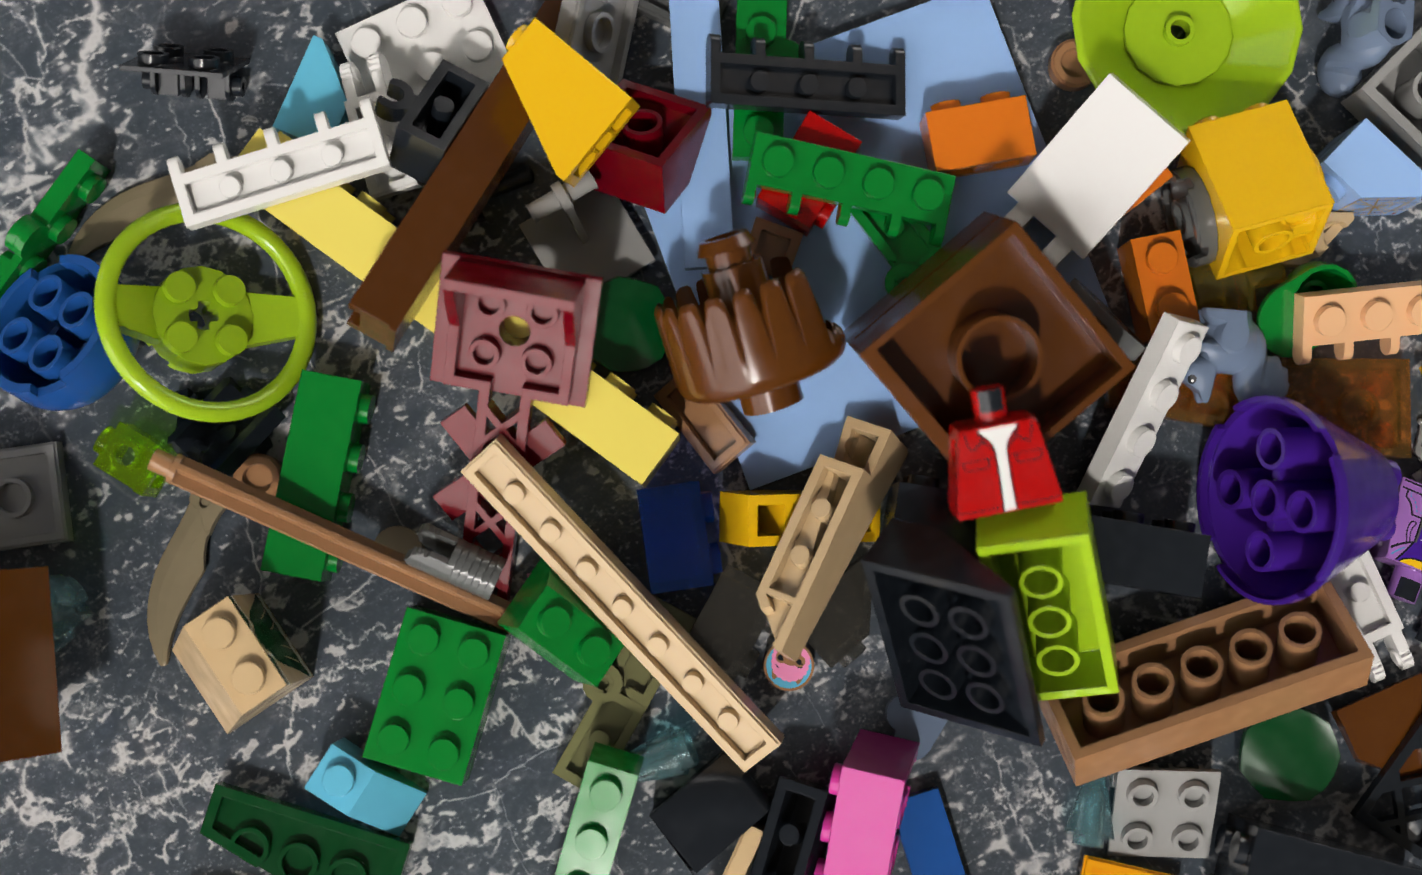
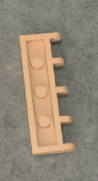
M1422 280L1294 293L1292 357L1297 365L1309 364L1311 362L1312 346L1334 344L1335 357L1338 360H1347L1353 356L1355 341L1380 339L1381 352L1384 355L1397 354L1399 351L1401 336L1422 334Z

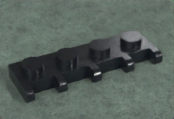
M708 34L706 39V108L808 114L810 110L817 115L899 120L906 116L905 51L903 48H891L889 65L863 63L861 45L850 44L846 52V61L814 59V43L812 41H801L798 58L766 56L765 39L753 37L750 43V54L721 52L720 35Z

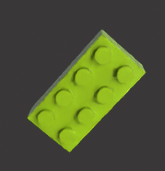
M1086 491L1062 494L1063 502L977 518L976 548L979 561L1015 589L1038 701L1119 693L1116 647Z

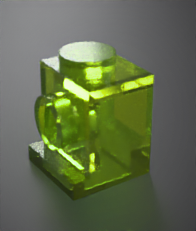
M120 421L116 428L108 426L98 436L93 446V451L99 455L93 465L132 488L140 496L157 497L166 482L165 477L147 470L150 459L157 448L174 456H177L178 453L137 426ZM129 447L134 450L135 458L131 464L126 466L121 460Z

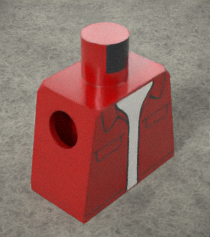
M989 384L972 388L970 394L974 418L956 421L949 426L948 503L953 515L958 521L1063 502L1062 493L1035 416L1025 409L1007 412L1003 384Z

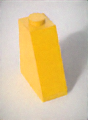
M534 18L528 26L526 24L521 25L511 35L506 44L508 52L504 55L502 61L556 175L569 185L575 187L640 106L537 18Z

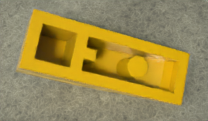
M803 490L720 491L719 542L745 547L778 546ZM880 507L861 542H875L880 535Z

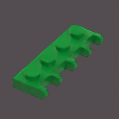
M757 131L753 137L741 204L752 206L756 197V188H762L789 194L786 214L797 216L803 197L838 205L835 223L840 226L846 227L848 225L852 209L887 216L885 225L886 236H897L901 219L931 226L929 245L940 247L944 239L956 176Z

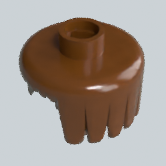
M744 228L725 232L699 243L697 258H705L707 269L701 272L703 279L696 283L700 305H698L691 287L686 285L677 290L675 296L676 306L672 298L668 296L664 299L662 305L658 302L654 315L672 375L681 396L688 401L699 404H714L740 399L744 415L757 416L787 408L802 400L804 395L799 381L811 377L834 364L844 353L846 337L843 329L838 324L832 323L827 319L824 322L805 273L799 267L793 269L788 257H774L770 260L773 277L770 280L762 255L753 254L750 244L755 242L756 239Z

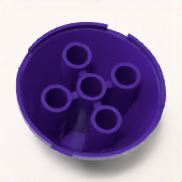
M1276 395L1247 398L1234 405L1233 409L1235 412L1224 424H1216L1211 431L1201 456L1197 476L1196 496L1200 529L1202 534L1211 536L1210 541H1212L1222 563L1216 566L1217 570L1226 582L1245 598L1265 605H1282L1301 601L1321 588L1378 542L1387 541L1395 534V520L1399 508L1398 487L1402 481V472L1399 465L1393 460H1387L1375 448L1299 402Z

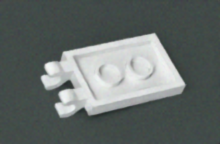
M1109 73L1007 191L1018 203L1005 218L1017 221L1024 229L1035 217L1056 235L1042 251L1055 269L1072 250L1084 259L1191 140L1114 73Z

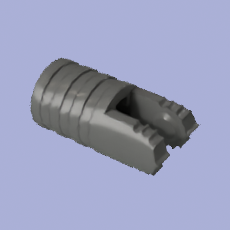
M421 524L417 532L418 541L422 545L427 546V548H432L433 551H428L426 548H421V546H414V548L408 550L404 558L406 564L488 601L507 559L431 524Z

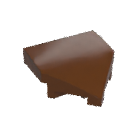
M1422 671L1331 711L1355 762L1369 765L1379 770L1384 767L1422 714ZM1422 748L1415 749L1399 770L1400 777L1422 772Z

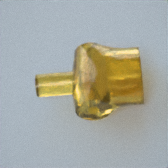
M1283 263L1265 266L1218 280L1215 279L1209 264L1195 268L1189 266L1198 310H1202V308H1220L1254 312L1258 310L1255 289L1283 283L1286 280V271Z

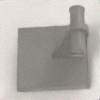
M589 170L575 187L566 182L561 185L557 181L550 185L552 191L525 205L532 217L519 224V227L543 267L603 277V282L615 276L629 277L655 262V258L619 198L594 190L599 187Z

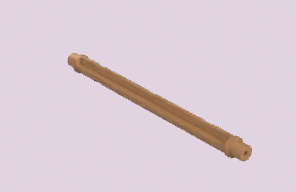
M157 448L150 459L147 470L165 477V482L510 634L497 624L511 603L508 600L491 594L487 601L466 590L442 581L407 565L404 560L405 554L181 454L174 456Z

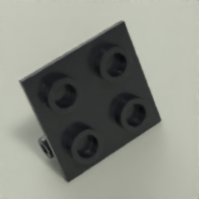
M159 43L153 45V50L138 51L136 58L120 64L119 67L120 70L142 72L143 88L151 89L154 95H182L183 97H190L193 90L194 76L197 98L204 99L208 93V99L234 101L236 96L244 97L246 80L245 77L237 76V70L248 65L250 58L234 57V50L229 48L210 47L204 48L203 54L184 53V46L180 44Z

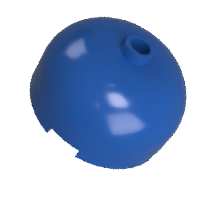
M76 254L60 255L58 263L40 272L30 268L6 290L0 298L1 389L33 407L51 411H68L98 401L120 383L123 378L115 369L103 348L95 321L94 289L100 265L85 256ZM122 334L125 343L135 358L140 340Z

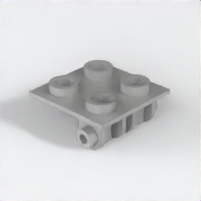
M1150 763L1149 767L1134 766L1109 775V785L1115 788L1107 855L1209 858L1221 770L1205 769L1203 764H1196L1194 767H1174L1172 763H1165L1164 768H1159L1157 763Z

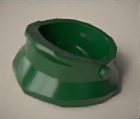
M615 276L603 282L593 352L594 361L610 372H633L646 369L663 358L665 349L654 312L658 302L662 305L665 298L658 286L623 276Z
M1303 707L1244 728L1240 743L1239 770L1250 785L1265 799L1310 801L1322 792L1332 780L1341 755L1330 723L1321 718L1319 714Z

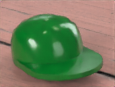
M1310 261L1293 269L1283 283L1266 295L1258 309L1256 324L1265 336L1267 350L1281 357H1292L1294 293L1357 287V282L1350 272L1334 263L1326 261Z

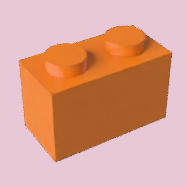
M1009 91L993 92L980 97V103L961 106L960 100L942 101L933 104L930 107L931 111L925 112L919 124L928 170L955 175L956 178L1025 166L1037 155L1026 95L1010 97Z
M1180 230L1130 239L1117 249L1135 335L1143 344L1150 342L1164 312L1192 318L1200 322Z

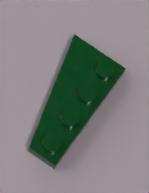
M222 781L215 784L200 830V834L255 868L259 866L272 875H403L414 842Z

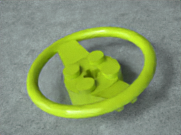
M179 203L163 206L142 215L125 227L108 248L101 262L94 289V314L98 334L107 356L120 376L131 388L153 405L168 413L195 421L214 423L242 420L264 412L280 402L299 382L302 369L306 370L313 353L317 333V313L312 288L305 271L294 253L270 228L250 215L245 214L216 223V225L239 232L268 253L282 271L293 296L248 293L240 278L234 275H226L222 271L205 266L187 267L172 272L157 286L118 284L121 271L127 259L141 242L161 229L185 223ZM193 311L203 318L205 326L202 329L197 328L198 321H190L189 314ZM122 334L143 341L148 347L152 345L159 356L169 362L167 366L173 370L190 374L212 371L247 348L295 340L287 363L267 386L241 399L226 402H208L180 395L157 382L136 361Z

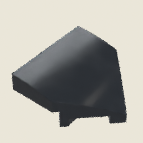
M231 376L223 378L215 388L193 393L189 388L175 391L188 398L208 402L232 401L256 393L248 386L240 387ZM275 405L255 416L231 422H202L177 416L176 430L168 436L167 444L178 454L231 477L286 416Z

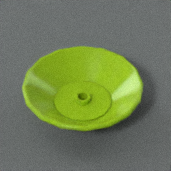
M1075 0L1071 15L1078 61L1095 89L1109 73H1114L1185 136L1188 126L1194 125L1203 118L1209 116L1221 118L1242 112L1247 107L1257 103L1269 104L1293 72L1303 32L1299 0ZM1177 25L1182 27L1185 31V38H1175L1171 33V26Z

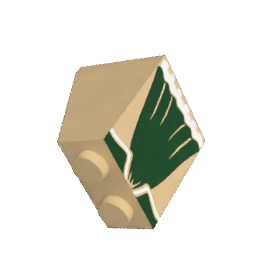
M259 593L227 596L184 625L172 649L227 734L233 732L314 677Z

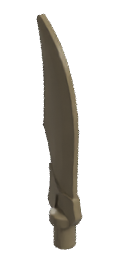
M209 153L197 161L195 165L184 169L185 173L217 163L214 153ZM239 154L232 156L230 158L232 159L238 157ZM170 174L137 185L107 201L83 224L76 234L68 254L87 257L96 250L112 243L125 227L142 215L163 206L179 203Z
M192 493L189 497L190 503L159 561L149 592L147 605L148 634L153 652L160 666H166L169 663L171 645L179 620L192 593L206 571V551L209 536H212L217 522L226 510V508Z

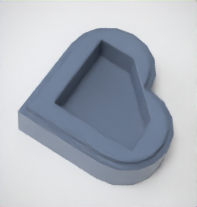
M898 695L893 696L885 708L887 722L894 729L892 736L920 743L916 760L927 755L948 721L901 707Z

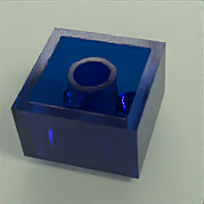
M699 481L637 489L651 594L714 585L713 574L723 573L719 543H708L705 523L715 522L711 490L701 492Z

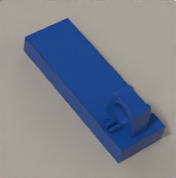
M935 785L910 793L901 827L897 831L899 836H901L900 841L911 875H966L938 787Z

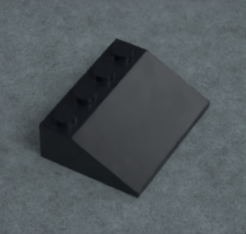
M891 518L861 561L900 706L1042 747L1045 735L1015 589L939 528Z

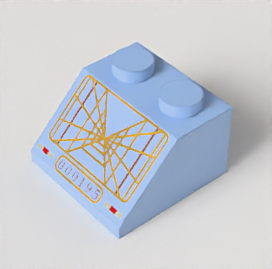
M1364 118L1332 139L1316 156L1324 173L1327 187L1335 202L1331 212H1354V216L1398 215L1422 203V170L1367 118Z

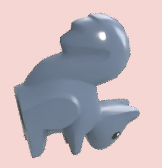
M1332 0L1327 8L1318 14L1320 20L1341 25V42L1329 46L1321 55L1317 64L1319 86L1328 96L1340 98L1343 95L1352 93L1354 87L1362 80V70L1376 66L1393 48L1412 39L1415 0H1397L1396 2L1392 0Z
M1202 308V310H1198L1200 322L1209 327L1202 341L1199 356L1191 363L1182 381L1193 392L1194 400L1197 403L1209 402L1217 374L1232 375L1233 392L1239 402L1255 396L1276 395L1285 397L1287 395L1290 385L1288 382V369L1282 366L1279 357L1267 356L1265 336L1252 320V312L1220 308Z

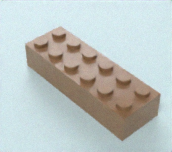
M1328 581L1309 597L1295 603L1265 605L1245 598L1115 643L1119 693L1038 701V704L1075 786H1079L1366 686L1374 655L1331 581Z

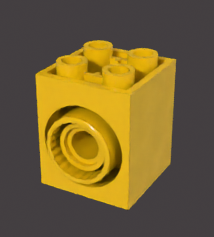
M1288 100L1272 104L1257 103L1247 107L1242 112L1221 118L1209 116L1197 121L1194 125L1188 126L1186 137L1191 141L1181 151L1177 168L1185 165L1194 168L1201 177L1209 194L1218 231L1216 260L1209 264L1215 279H1222L1313 254L1335 202L1325 182L1320 162L1313 150L1309 148Z

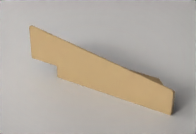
M847 416L835 457L819 455L757 589L756 596L760 608L767 615L775 639L772 642L774 649L787 659L792 661L798 660L907 456L908 449L892 430Z

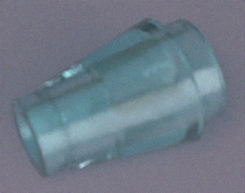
M669 727L629 751L644 756L637 783L685 776L689 774L690 768L699 765L695 744L685 727L677 730Z

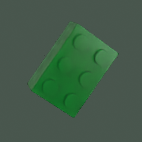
M418 605L407 607L362 757L462 786L469 780L512 634Z

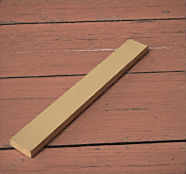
M502 434L460 471L744 773L782 744L784 734Z

